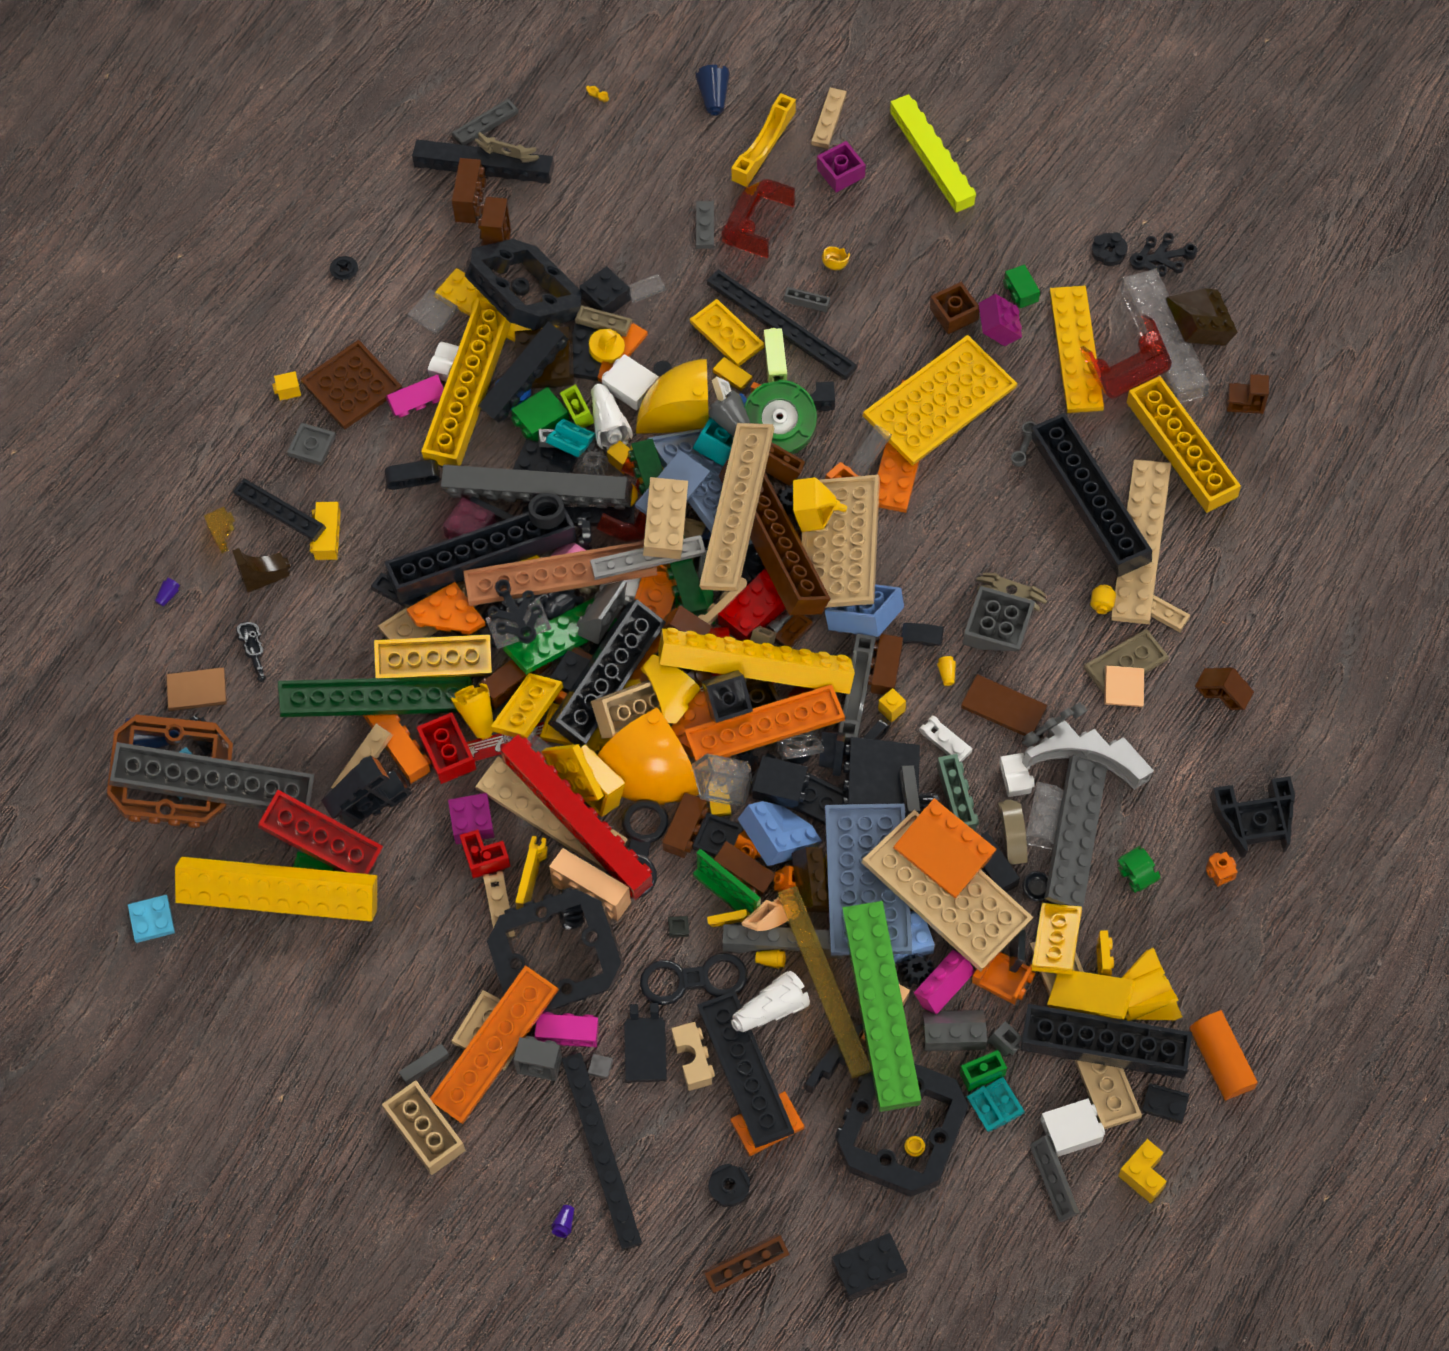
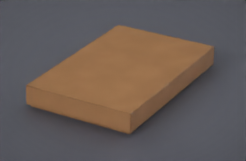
M224 667L167 674L169 711L227 704Z

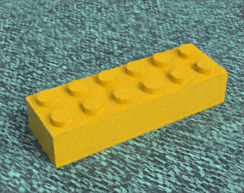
M490 635L374 640L376 678L478 677L492 675Z

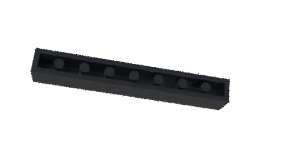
M416 139L412 154L414 167L457 173L460 158L480 159L482 167L485 168V176L550 184L554 170L553 156L531 153L528 155H538L539 159L522 163L520 159L495 152L489 154L481 147Z

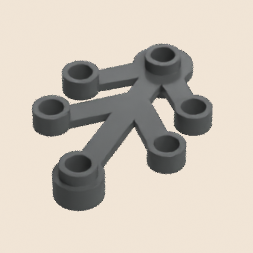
M1079 702L1071 707V709L1067 708L1060 713L1061 717L1058 716L1055 719L1053 717L1034 732L1031 731L1023 736L1024 741L1022 744L1029 748L1041 740L1039 736L1056 724H1060L1072 715L1076 719L1088 711L1086 706Z

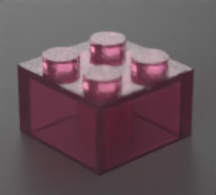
M462 497L443 524L444 535L452 539L495 524V515L493 512Z

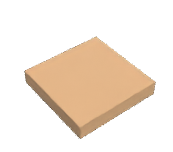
M1106 666L1104 704L1143 707L1144 668Z

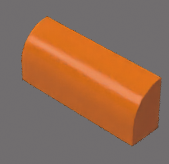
M1222 1010L1209 1014L1193 1023L1189 1029L1224 1100L1226 1101L1254 1090L1258 1082Z

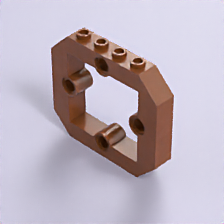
M136 714L114 731L107 797L123 817L128 818V821L140 822L141 819L148 820V823L160 824L161 821L168 822V825L180 826L181 823L188 824V827L200 828V825H206L226 809V804L207 801L206 807L174 804L169 799H162L159 802L127 799L128 788L109 785L116 743L133 745L134 734L165 737L166 742L170 745H178L183 739L213 742L212 758L231 761L233 743L216 723ZM177 730L180 735L177 738H172L169 732ZM163 806H167L171 809V812L164 815L160 812V809Z

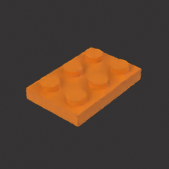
M786 1092L780 1093V1099L795 1134L804 1129V1124ZM739 1114L730 1119L749 1157L787 1138L784 1137L755 1148L742 1115Z

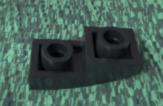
M903 623L901 637H903V643L942 646L944 627L921 623Z

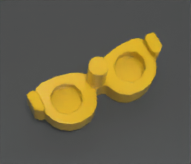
M596 86L586 87V91L590 96L597 97L602 102H608L609 96L607 92L602 91L599 93V89Z

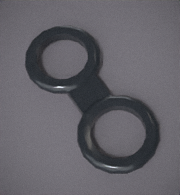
M639 800L632 803L626 808L622 816V827L625 834L631 839L629 850L632 849L639 858L637 860L642 865L645 863L652 870L653 885L639 898L646 896L655 886L657 871L654 864L648 859L652 842L659 840L665 834L668 827V815L665 809L659 803L652 800ZM642 808L654 810L661 819L659 828L649 835L636 833L630 825L632 814Z
M730 953L712 955L701 967L683 969L679 964L671 960H658L652 962L644 969L640 976V988L648 1001L658 1003V1005H669L682 998L686 990L704 988L714 997H719L733 991L738 994L747 983L748 972L745 964L739 957ZM720 962L733 964L740 974L737 984L726 990L714 987L708 979V972L712 966ZM659 969H669L675 972L679 978L677 990L668 996L654 994L648 986V979L651 974Z

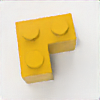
M1147 1139L1121 1168L1118 1177L1149 1203H1152L1164 1189L1167 1181L1153 1170L1161 1160L1164 1152Z

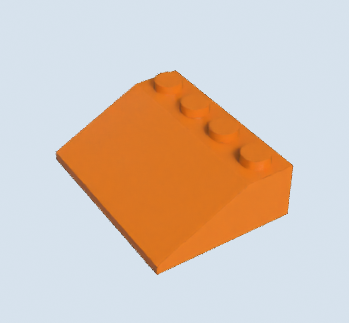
M935 798L921 812L893 847L955 899L988 863L996 851L994 846Z

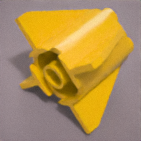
M1154 948L1146 950L1122 977L1134 980L1136 983L1125 1015L1127 1021L1177 1020L1182 1018L1177 1005L1178 997L1173 991L1169 980L1164 975L1165 972Z

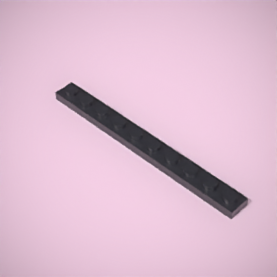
M718 269L707 280V285L769 328L782 329L783 337L844 380L857 369V364Z
M580 1052L561 1058L621 1249L624 1251L640 1246L642 1241L582 1054Z

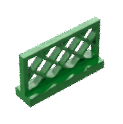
M702 849L697 851V869L693 872L694 878L734 911L746 909L751 914L761 905V898Z

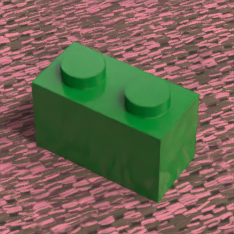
M1025 264L1005 271L1004 287L1009 289L1011 299L1018 305L1019 309L1039 302L1040 290Z
M997 1050L961 1065L959 1074L969 1092L1004 1077L1007 1067Z

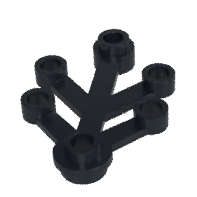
M1165 233L1162 243L1155 253L1147 255L1150 249L1156 246L1157 242L1154 236H1148L1141 252L1134 253L1130 257V264L1136 270L1146 268L1156 273L1159 277L1166 275L1167 267L1179 274L1183 272V262H1173L1169 259L1183 256L1187 260H1192L1197 255V247L1189 243L1182 249L1164 252L1173 243L1174 239L1172 233ZM1156 261L1161 265L1156 266L1150 262Z
M504 579L497 581L495 584L496 593L504 598L511 613L499 610L493 606L489 608L488 615L492 620L501 618L516 622L519 627L508 626L505 622H498L496 624L497 633L500 635L506 633L516 635L519 641L525 644L533 642L537 636L534 626L537 619L543 615L542 608L538 605L531 608V616L527 624L524 621V616L529 604L535 600L534 593L531 590L523 593V600L518 610L510 594V583ZM532 595L531 598H529V599L526 598V596ZM535 610H539V611H540L539 613L534 614V611H535ZM493 611L497 612V614L491 615ZM501 626L505 627L503 630H499Z

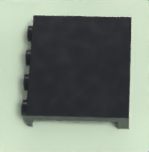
M851 737L848 744L845 743L844 755H847V761L844 762L843 773H846V779L843 780V791L846 792L842 805L904 804L899 773L902 766L914 765L919 798L920 745Z

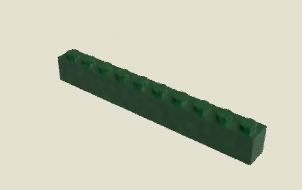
M653 438L631 443L630 451H628L630 462L633 461L635 466L633 468L634 476L636 479L639 478L640 481L639 491L641 495L649 488L650 477L657 478L663 471ZM692 558L667 563L666 575L668 580L672 581V593L679 602L677 607L682 606L696 616L705 615L708 607L703 591L699 586L700 582Z

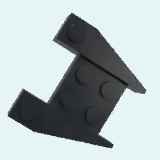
M370 755L363 758L321 801L332 819L341 814L347 826L353 829L362 824L363 820L371 814H374V816L381 813L380 809L388 805L392 808L410 796L412 791L401 774L395 770L386 773L379 760Z
M1291 776L1271 779L1267 787L1270 798L1237 803L1233 785L1213 787L1210 799L1214 815L1241 858H1245L1248 852L1247 845L1280 840L1283 852L1287 851L1291 842L1293 805L1295 801Z

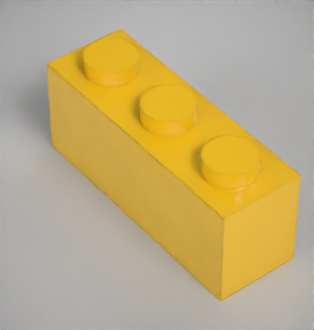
M316 502V508L312 510V518L326 527L315 542H310V552L314 554L315 560H338L341 514L338 502Z

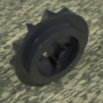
M340 256L330 264V273L334 276L335 280L340 279L343 282L345 279L350 281L351 277H356L358 264L352 257ZM347 267L348 271L344 270L341 272V268L345 269Z

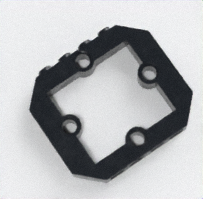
M510 239L472 248L466 262L465 277L510 323L531 330L543 328L548 321L552 325H557L575 320L581 307L582 291L538 247L516 239ZM522 263L538 279L540 286L547 289L551 294H543L538 303L525 305L509 289L511 286L509 281L497 277L491 270L500 274H506L511 265Z
M572 887L561 890L562 894L556 896L554 894L542 897V901L537 903L534 900L523 904L524 907L516 910V907L505 910V914L499 916L487 940L502 990L505 994L524 966H529L526 957L515 953L508 932L536 922L548 923L552 920L553 916L582 907L588 927L582 932V941L585 945L596 949L603 974L577 983L567 978L560 980L556 986L559 989L543 1012H550L612 990L624 966L604 902ZM545 907L547 914L545 917L540 918L538 911L540 908ZM596 932L598 935L597 940L590 943L588 939L589 934ZM516 959H520L521 967L515 970L513 962ZM566 984H571L572 992L565 995L563 987Z
M914 1063L918 1085L921 1088V1099L924 1096H928L950 1105L942 1127H937L930 1133L929 1147L932 1153L924 1173H920L896 1163V1155L889 1149H882L875 1155L855 1147L864 1123L872 1117V1103L876 1096L871 1066H868L866 1072L862 1071L858 1080L860 1087L858 1091H853L850 1099L853 1102L851 1108H846L843 1116L845 1123L843 1127L839 1126L835 1135L837 1147L848 1172L909 1197L937 1187L968 1110V1103L957 1080ZM865 1107L867 1112L860 1113L857 1111V1108ZM936 1137H942L945 1140V1142L939 1144L936 1143L934 1139ZM888 1159L891 1161V1164L885 1166L880 1161Z

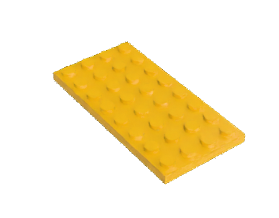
M967 335L866 409L862 416L913 466L1014 390L1018 383Z

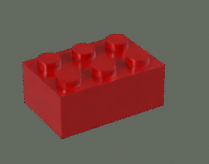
M452 712L416 727L421 743L440 784L477 770L473 755Z

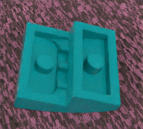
M562 419L556 424L555 430L547 436L546 443L579 457L590 445L595 437V433Z
M1004 1077L999 1078L987 1087H981L967 1096L988 1132L1007 1124L1025 1113Z

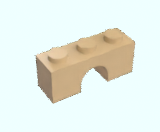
M695 1022L671 1028L677 1054L690 1052L695 1056L693 1062L683 1065V1074L688 1091L712 1085V1077H715L712 1065L708 1066L706 1060L709 1058L707 1047H702L701 1040L704 1039L701 1028H697Z

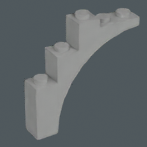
M1066 721L1050 728L1048 736L1039 745L1029 747L1024 752L1025 756L1022 760V763L1027 768L1038 762L1069 758L1072 755H1076L1106 767L1124 779L1134 790L1147 783L1154 772L1124 737L1118 741L1113 740L1108 744L1095 729L1088 733L1085 731L1078 736Z

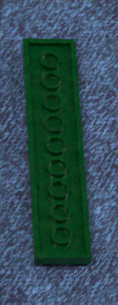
M471 676L278 681L280 717L459 713L453 705L451 698H455L454 694L471 686L472 683Z

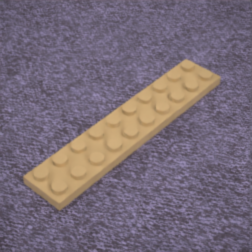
M737 423L699 585L702 590L738 591L775 429L773 424Z
M1134 460L1127 511L1152 549V562L1120 577L1117 576L1116 600L1112 610V621L1150 624L1171 463Z
M1032 942L1029 947L1034 955L1035 942ZM1076 953L1073 971L1084 972ZM1040 972L1050 997L1057 973ZM1075 1060L1091 1103L1096 1107L1099 1123H1102L1104 1129L1142 1117L1123 1068Z

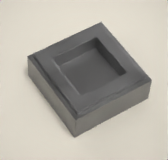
M593 1054L588 1075L608 1079L613 1058Z

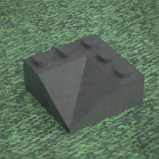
M980 586L964 632L963 645L980 650L1020 651L1033 615L1035 601Z

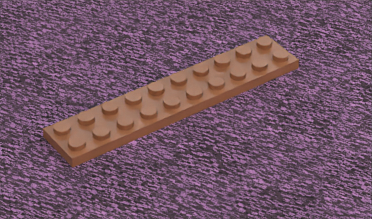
M644 541L465 570L463 572L469 606L504 601V598L499 596L495 590L496 582L502 579L510 583V594L513 599L522 598L523 593L527 590H531L534 595L654 576L657 575V567L654 566L597 580L594 579L590 560L644 548Z

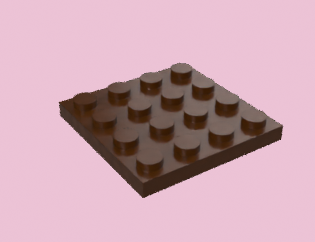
M357 340L301 378V383L344 430L386 402V395L403 389L402 385L360 340Z

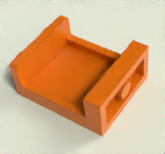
M1000 952L981 972L976 969L973 974L972 983L1015 1005L1018 999H1023L1027 991L1024 988L1027 982L1032 983L1036 973L1032 971V964L1030 966L1022 964L1016 973L1009 971L1010 956Z

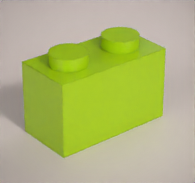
M576 384L560 392L576 425L586 428L594 423L593 416Z

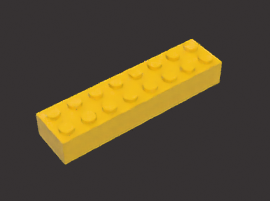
M1161 376L1129 390L1127 404L1206 513L1238 498L1241 485Z

